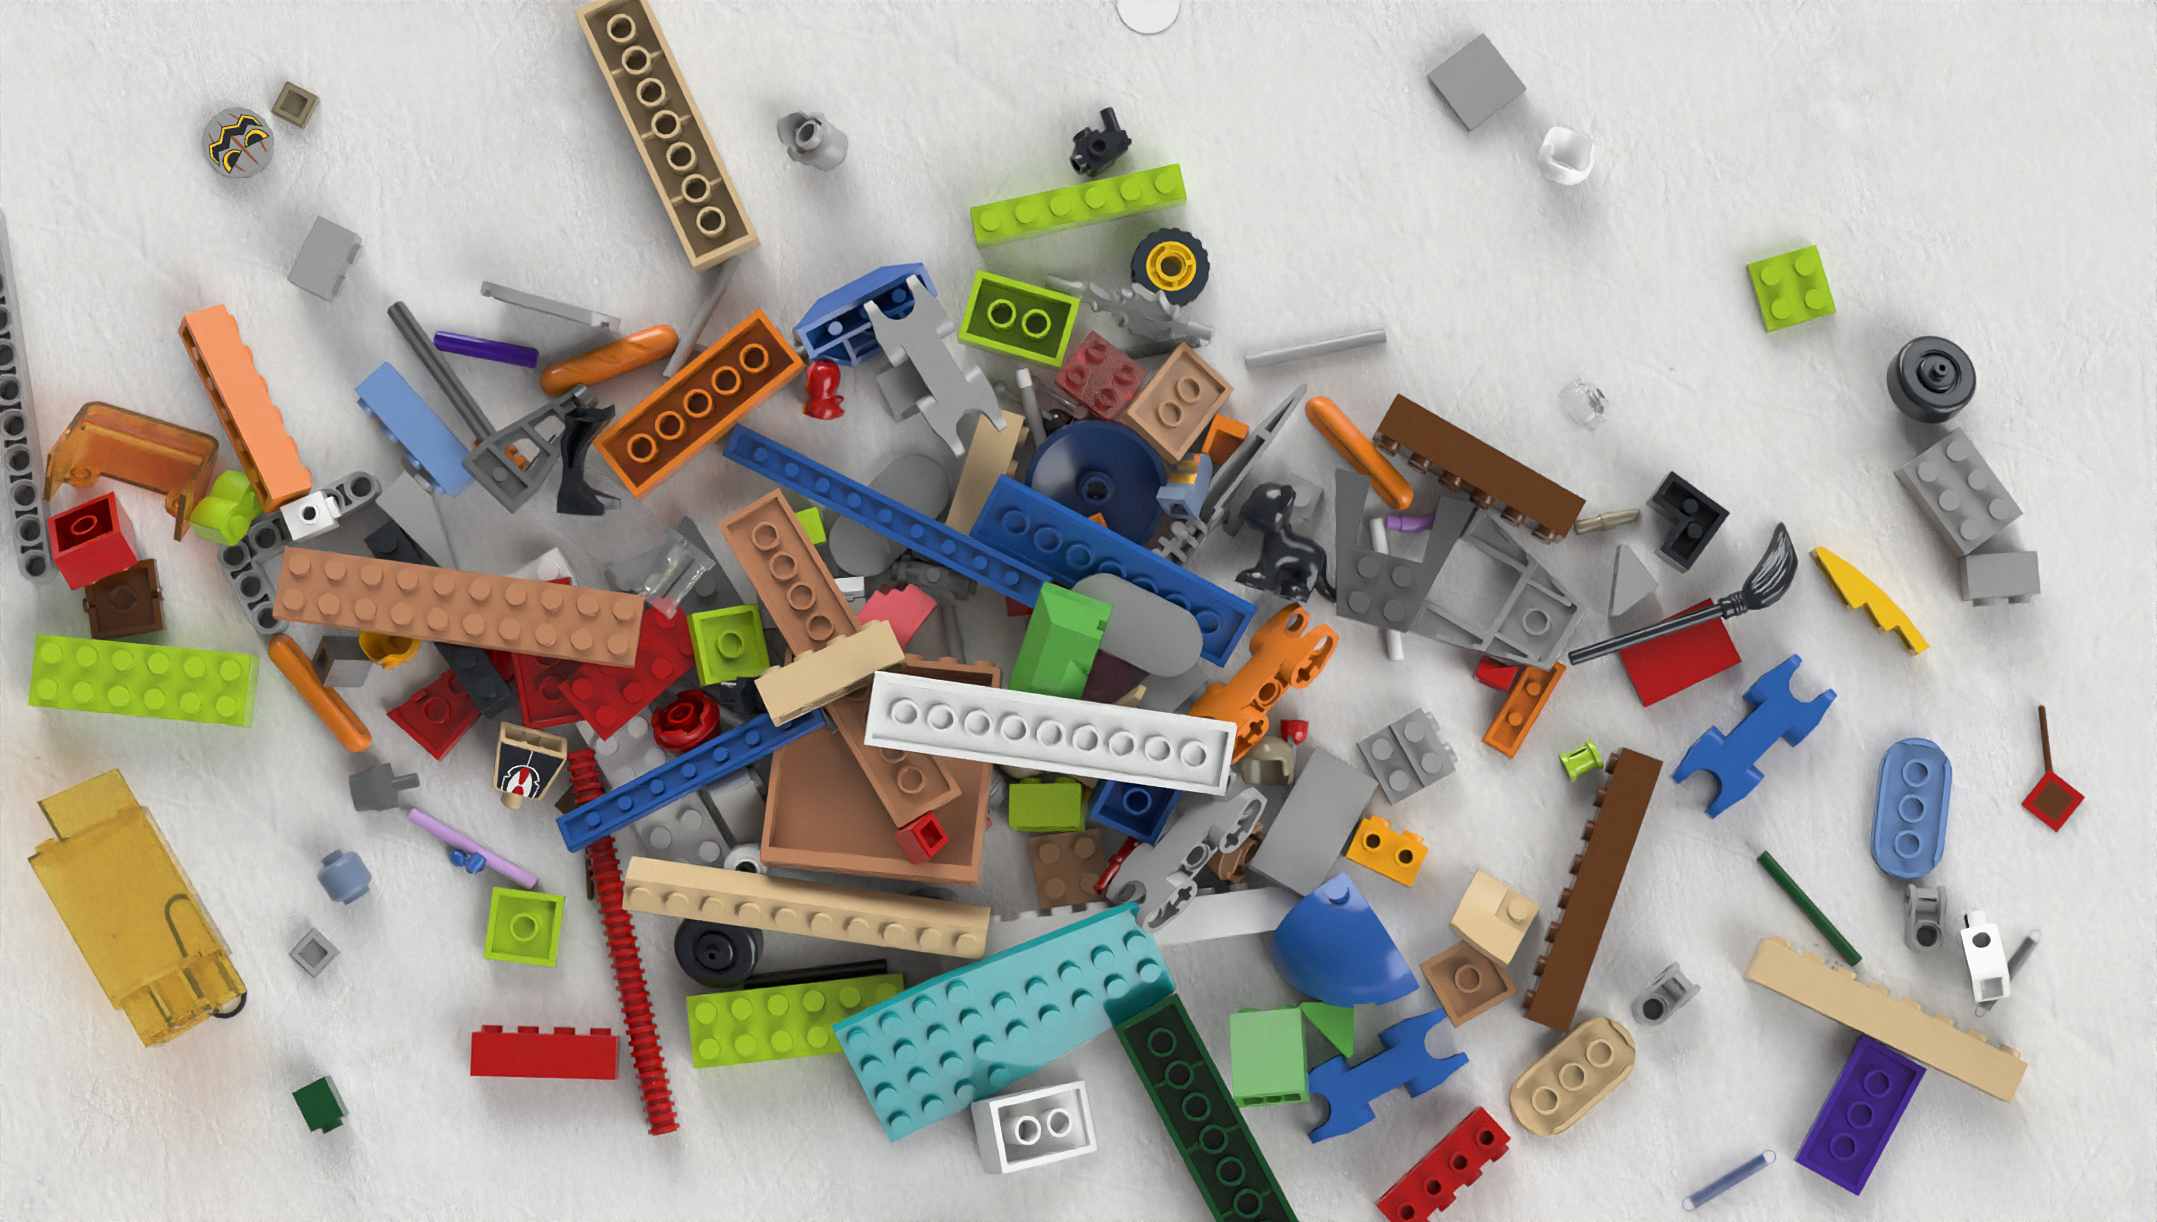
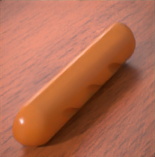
M654 325L653 327L548 365L541 372L540 385L546 394L556 398L570 392L578 383L583 384L587 388L670 357L677 348L678 335L669 325Z
M1317 396L1307 401L1304 407L1305 414L1316 429L1359 474L1371 476L1370 486L1391 508L1398 511L1407 509L1414 496L1409 482L1332 400L1327 397Z
M278 633L270 639L268 643L269 658L338 742L350 752H361L367 749L372 742L369 730L333 687L322 686L311 660L291 637L282 633Z

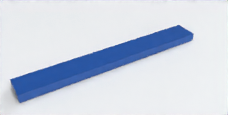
M819 707L778 727L775 726L767 711L555 819L568 851L575 853L827 724L821 708Z

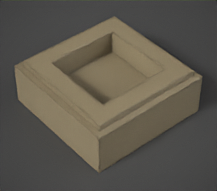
M286 81L271 113L304 130L320 98Z

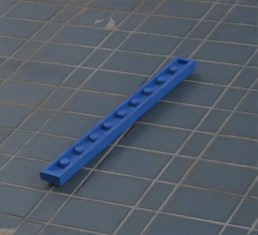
M736 424L722 453V456L1032 609L1035 608L1044 582L1052 584L1054 578L741 424Z

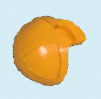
M364 631L359 633L361 649L372 662L383 666V670H394V667L409 662L417 654L422 639Z

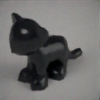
M1276 482L1260 484L1243 504L1241 516L1249 528L1264 535L1260 558L1254 568L1241 571L1237 575L1235 582L1261 591L1265 589L1271 592L1274 591L1273 594L1277 597L1297 603L1300 601L1306 604L1315 588L1325 600L1335 603V588L1328 583L1326 576L1327 555L1325 550L1314 540L1296 535L1288 527L1296 498V492L1291 485L1283 486ZM1281 569L1292 572L1291 580L1281 581L1277 584Z

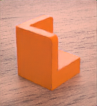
M1216 413L1200 454H1208L1212 462L1223 466L1243 443L1249 426Z

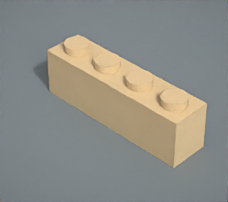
M1000 409L1008 427L998 432L990 420L983 414H980L945 524L946 526L968 536L1000 474L1002 473L1014 479L1019 461L1013 460L1017 446L1024 447L1029 432V427L1024 426V416Z
M880 620L870 621L860 627L861 632L848 638L846 635L835 637L827 642V647L815 653L813 650L805 651L794 657V662L781 668L777 665L764 670L760 674L761 678L754 680L775 726L778 727L873 683L875 671L895 673L908 667L906 658L888 620L882 622Z

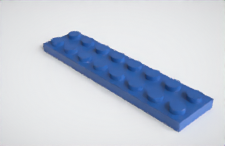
M1002 473L968 535L1054 578V581L1070 589L1085 577L1087 578L1099 573H1108L1186 609L1195 617L1201 629L1203 647L1200 657L1221 668H1224L1257 609V606Z

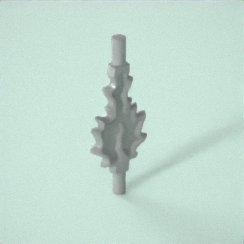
M1048 274L1045 281L1046 288L1081 299L1082 303L1092 305L1091 309L1095 313L1106 311L1111 312L1112 317H1122L1118 325L1119 327L1130 328V334L1145 335L1152 343L1163 336L1175 340L1177 335L1184 337L1186 334L1211 342L1215 334V328L1192 321L1190 316L1180 313L1179 305H1172L1162 290L1155 294L1144 288L1141 284L1134 283L1132 284V291L1120 288V293L1117 290H1112L1110 293L1095 282H1091L1088 285L1078 279L1073 282L1052 274Z

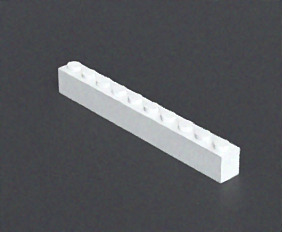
M1265 880V888L1251 889L1250 882L1229 885V892L1215 894L1214 887L1197 889L1196 896L1186 909L1165 927L1152 935L1158 946L1273 931L1277 929L1289 911L1297 905V898L1294 894L1270 880ZM1143 896L1134 901L1140 908L1144 903ZM1103 901L1086 904L1087 911L1075 913L1072 911V906L1050 908L1051 916L1037 917L1036 910L1015 913L1016 920L1001 922L1000 915L990 916L984 958L1112 908H1108V902ZM1159 910L1150 917L1148 922H1151L1156 918V916L1159 913ZM940 954L942 974L977 960Z

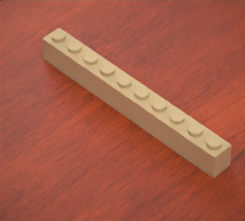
M636 856L631 857L626 873L622 906L624 910L976 960L984 959L991 907Z

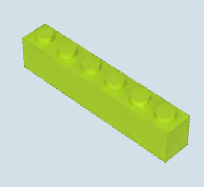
M1176 163L971 207L970 215L977 247L981 249L1182 206L1186 204L1187 196L1180 165Z

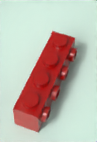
M1478 1105L1379 1197L1374 1204L1390 1222H1430L1427 1218L1437 1208L1440 1212H1443L1456 1200L1457 1197L1453 1193L1463 1184L1466 1187L1471 1186L1483 1174L1480 1168L1489 1159L1494 1163L1509 1150L1506 1143L1511 1140V1137L1482 1106Z

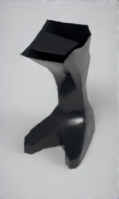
M614 404L604 409L576 407L564 414L566 429L560 440L563 470L562 482L557 494V513L602 516L605 515V510L621 509L620 498L591 488L583 479L587 450L592 444L591 442L616 415Z

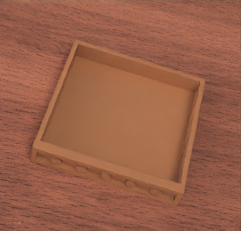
M786 647L784 667L794 662L795 655L791 648ZM904 654L908 667L895 672L896 674L1002 689L1003 683L1002 669L996 667V663L984 660L974 661V665L960 664L959 659L951 657H940L938 662L925 661L922 655ZM826 709L825 713L828 715V717H829V718L832 720V722L834 723V720L832 719L831 715L829 714L828 710ZM824 725L773 751L759 860L765 867L979 887L993 763L940 755L962 794L932 812L949 838V841L930 860L912 864L893 836L898 831L897 826L841 732L837 731L835 734H832L827 726Z

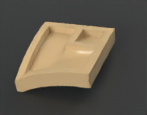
M1478 869L1466 888L1448 926L1477 951L1501 967L1506 968L1540 905Z

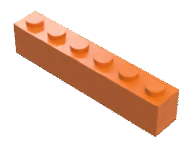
M224 304L185 314L178 329V334L265 515L281 510L280 507L308 496L313 484L311 474L306 467H302L297 456L296 443L291 436L288 437L286 434L281 412L277 406H273L268 396L267 383L261 375L258 376L255 370L252 352L247 345H243L234 316L228 314Z

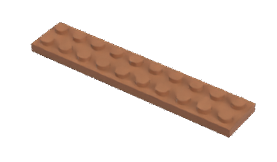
M779 487L717 523L795 657L808 650H813L814 653L827 647V642L835 637L846 635L848 638L861 632V623ZM873 683L826 704L825 707L899 830L930 810L933 812L958 797L962 792L940 755L864 745Z
M285 546L272 616L277 620L634 669L645 596Z

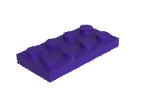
M1860 1034L1793 1161L1859 1196L1927 1069L1870 1037Z

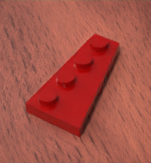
M485 648L508 683H510L514 679L510 652ZM451 668L441 674V677L428 687L422 688L410 696L411 699L386 713L392 721L440 762L482 715Z

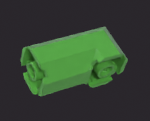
M1044 582L1007 690L1081 700L1113 605Z

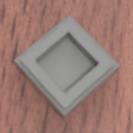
M312 928L288 955L316 979L341 952L316 928Z

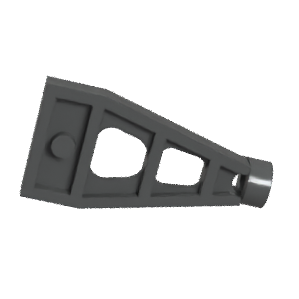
M578 383L570 392L487 437L461 461V466L512 515L540 489L560 457V440L566 429L564 414L575 409L571 402L576 407L595 408L599 404L595 395L583 384ZM549 416H556L565 425V428L554 442L548 443L534 429ZM520 439H530L540 449V456L529 471H522L505 455V449Z

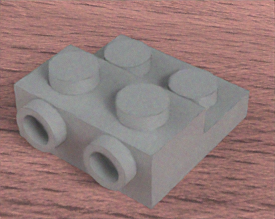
M1419 708L1356 743L1391 806L1456 771L1453 763L1457 762L1458 759L1448 742L1442 745L1435 732L1439 731L1440 727L1431 711L1424 714L1422 708Z

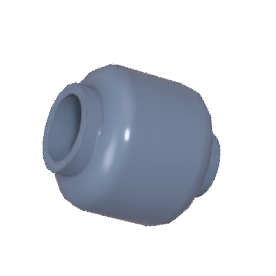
M340 849L321 860L324 867L318 872L317 878L332 901H343L347 905L370 890L367 885L370 883L372 876L356 852L351 851L342 854Z

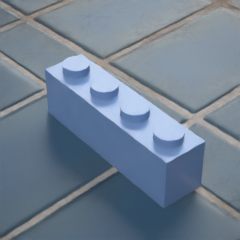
M387 361L383 363L354 389L361 397L357 404L370 418L377 414L385 423L380 428L394 444L398 440L408 449L404 456L417 470L423 466L432 475L428 482L441 496L448 493L455 499L475 481L461 466V461L470 454L469 450Z

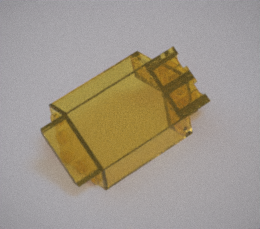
M118 768L37 802L59 840L55 841L54 838H50L34 848L36 854L27 858L113 1008L115 1010H124L145 1048L165 1045L223 1010V1005L248 991L228 956L233 954L149 808L138 804Z

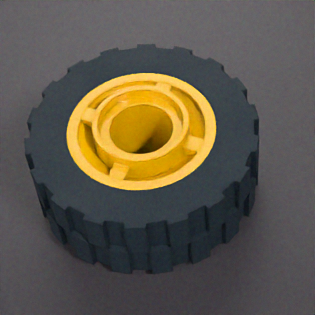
M1162 228L1158 232H1151L1144 240L1142 239L1133 254L1130 265L1131 281L1141 284L1144 288L1155 294L1162 290L1172 305L1178 304L1182 308L1198 297L1208 281L1210 262H1208L1207 258L1208 252L1206 249L1204 250L1202 242L1198 238H1194L1192 233L1188 231H1181L1180 228ZM1164 261L1175 262L1179 267V274L1173 277L1165 275L1161 270V263Z

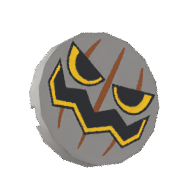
M240 107L225 109L212 117L204 129L202 138L204 156L210 166L225 177L237 179L253 177L263 171L272 159L274 151L273 131L266 120L252 110Z

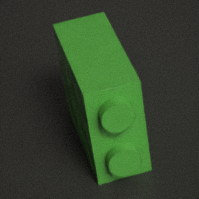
M1279 1005L1274 1007L1273 1010L1268 1011L1244 1008L1236 1014H1229L1232 1089L1237 1107L1245 1108L1310 1102L1305 1019L1301 1008H1295L1292 1005Z

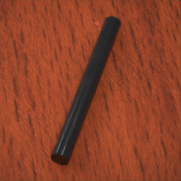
M886 958L751 974L743 981L744 990L887 973Z

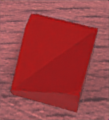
M1483 655L1472 677L1474 680L1503 693L1508 691L1519 667H1510L1488 655Z
M931 810L902 827L893 835L912 864L930 860L949 841V838Z

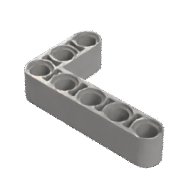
M358 470L318 491L324 492L327 497H338L341 516L336 519L339 523L374 504L375 500L381 495L382 487L375 476L366 471ZM362 479H368L371 483L369 494L364 497H357L355 493L357 482ZM281 511L250 527L245 536L234 546L230 547L221 544L217 551L218 562L252 626L260 633L268 636H275L286 631L289 621L278 620L276 625L269 629H266L262 623L264 613L268 610H273L276 598V590L262 564L282 554L285 546L295 547L300 544L293 541ZM273 530L276 535V542L272 547L264 549L261 546L260 538L264 532ZM241 547L244 551V559L239 565L232 566L229 562V554L234 548ZM258 578L261 583V590L258 595L249 597L245 591L246 584L251 579Z

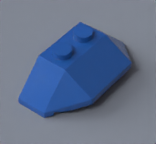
M919 262L882 266L819 298L795 327L809 358L815 361L820 359L830 360L837 365L855 367L882 353L883 350L877 342L872 323L863 305L872 300L887 318L894 320L906 318L913 311L915 301L905 279L913 274L936 298L938 294L924 264Z

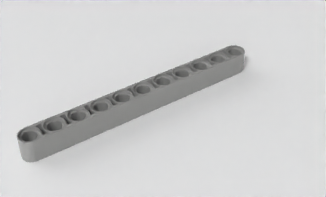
M0 209V279L3 283L0 291V314L5 313L8 317L6 327L0 330V354L8 348L13 350L12 361L7 365H1L0 363V451L20 574L31 582L48 584L57 577L59 568L54 562L47 522V518L51 517L6 220L3 211ZM12 383H17L19 387L17 397L7 400L5 397L6 388ZM17 418H22L24 429L20 434L13 436L10 431L11 423ZM27 453L30 463L27 468L18 471L16 459L20 454ZM33 488L35 499L30 505L24 506L21 502V495L26 489ZM38 523L41 529L40 535L36 540L29 541L26 531L31 524ZM43 558L46 563V569L40 576H35L32 572V564L36 559Z

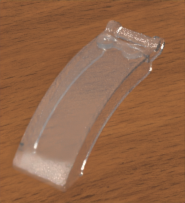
M553 434L548 443L554 442L557 436ZM540 452L536 455V457L531 461V463L527 466V468L524 471H529L530 469H532V467L534 466V464L540 456ZM560 455L540 489L526 504L671 619L677 612L675 609L706 569L710 571L716 562L586 459L584 462L583 479L591 488L620 498L621 509L605 510V515L602 516L557 513V494L562 482L563 470L562 455ZM694 559L695 561L693 562V564L684 573V575L680 578V580L676 583L672 590L667 594V596L664 599H662L661 597L666 593L669 587L674 583V581L678 578V576L682 573L686 566L691 562V560Z

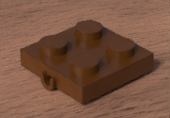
M156 559L140 560L138 564L131 566L126 571L116 572L90 586H85L86 598L83 599V609L89 615L92 639L105 640L166 630L162 601H164L162 596L163 587H160Z

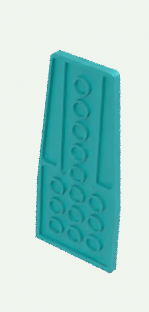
M1134 901L1124 903L985 957L982 960H977L941 974L832 1025L834 1033L890 1142L892 1143L970 1106L971 1102L991 1096L1172 994L1176 989V985L1153 935H1149L1135 923L1137 913L1140 910L1139 905Z

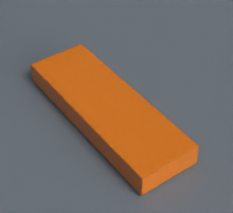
M1556 661L1549 672L1525 665L1481 742L1506 757L1513 759L1567 667Z

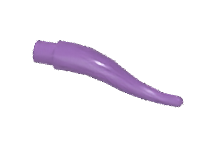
M1475 505L1473 511H1478L1480 507ZM1435 512L1424 516L1387 515L1385 518V529L1397 530L1399 533H1419L1431 529Z

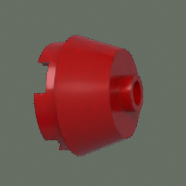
M686 690L677 693L678 700L670 703L664 709L659 705L652 715L651 726L654 729L653 737L655 742L676 758L722 735L719 707L715 701L706 698L700 690Z

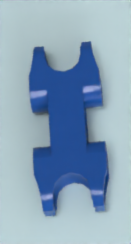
M1796 653L1792 654L1771 671L1763 674L1742 695V698L1753 710L1727 736L1715 725L1711 726L1688 748L1677 768L1669 776L1675 784H1679L1697 770H1705L1713 775L1717 782V794L1704 811L1710 819H1714L1728 807L1744 799L1763 780L1765 775L1754 763L1780 737L1792 748L1798 745L1819 724L1828 707L1838 696L1830 688L1819 694L1809 703L1801 702L1793 697L1789 690V680L1803 661Z
M1442 1008L1416 1017L1403 1019L1381 1031L1377 1035L1385 1050L1351 1068L1341 1053L1313 1067L1308 1072L1309 1093L1315 1092L1323 1095L1327 1099L1330 1109L1327 1119L1307 1134L1312 1144L1334 1136L1348 1134L1375 1119L1376 1116L1368 1102L1404 1084L1410 1097L1415 1098L1442 1084L1451 1074L1469 1062L1465 1052L1454 1054L1448 1058L1436 1059L1432 1058L1426 1051L1424 1044L1426 1033L1434 1025L1446 1018Z

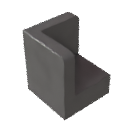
M323 636L311 661L322 686L361 687L373 663L361 649L359 637Z

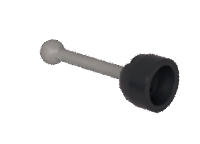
M999 380L993 384V390L996 394H1004L1024 406L1021 396L1008 389L1005 382ZM1039 408L1045 431L1049 435L1072 422L1073 415L1065 410L1052 409L1046 412Z

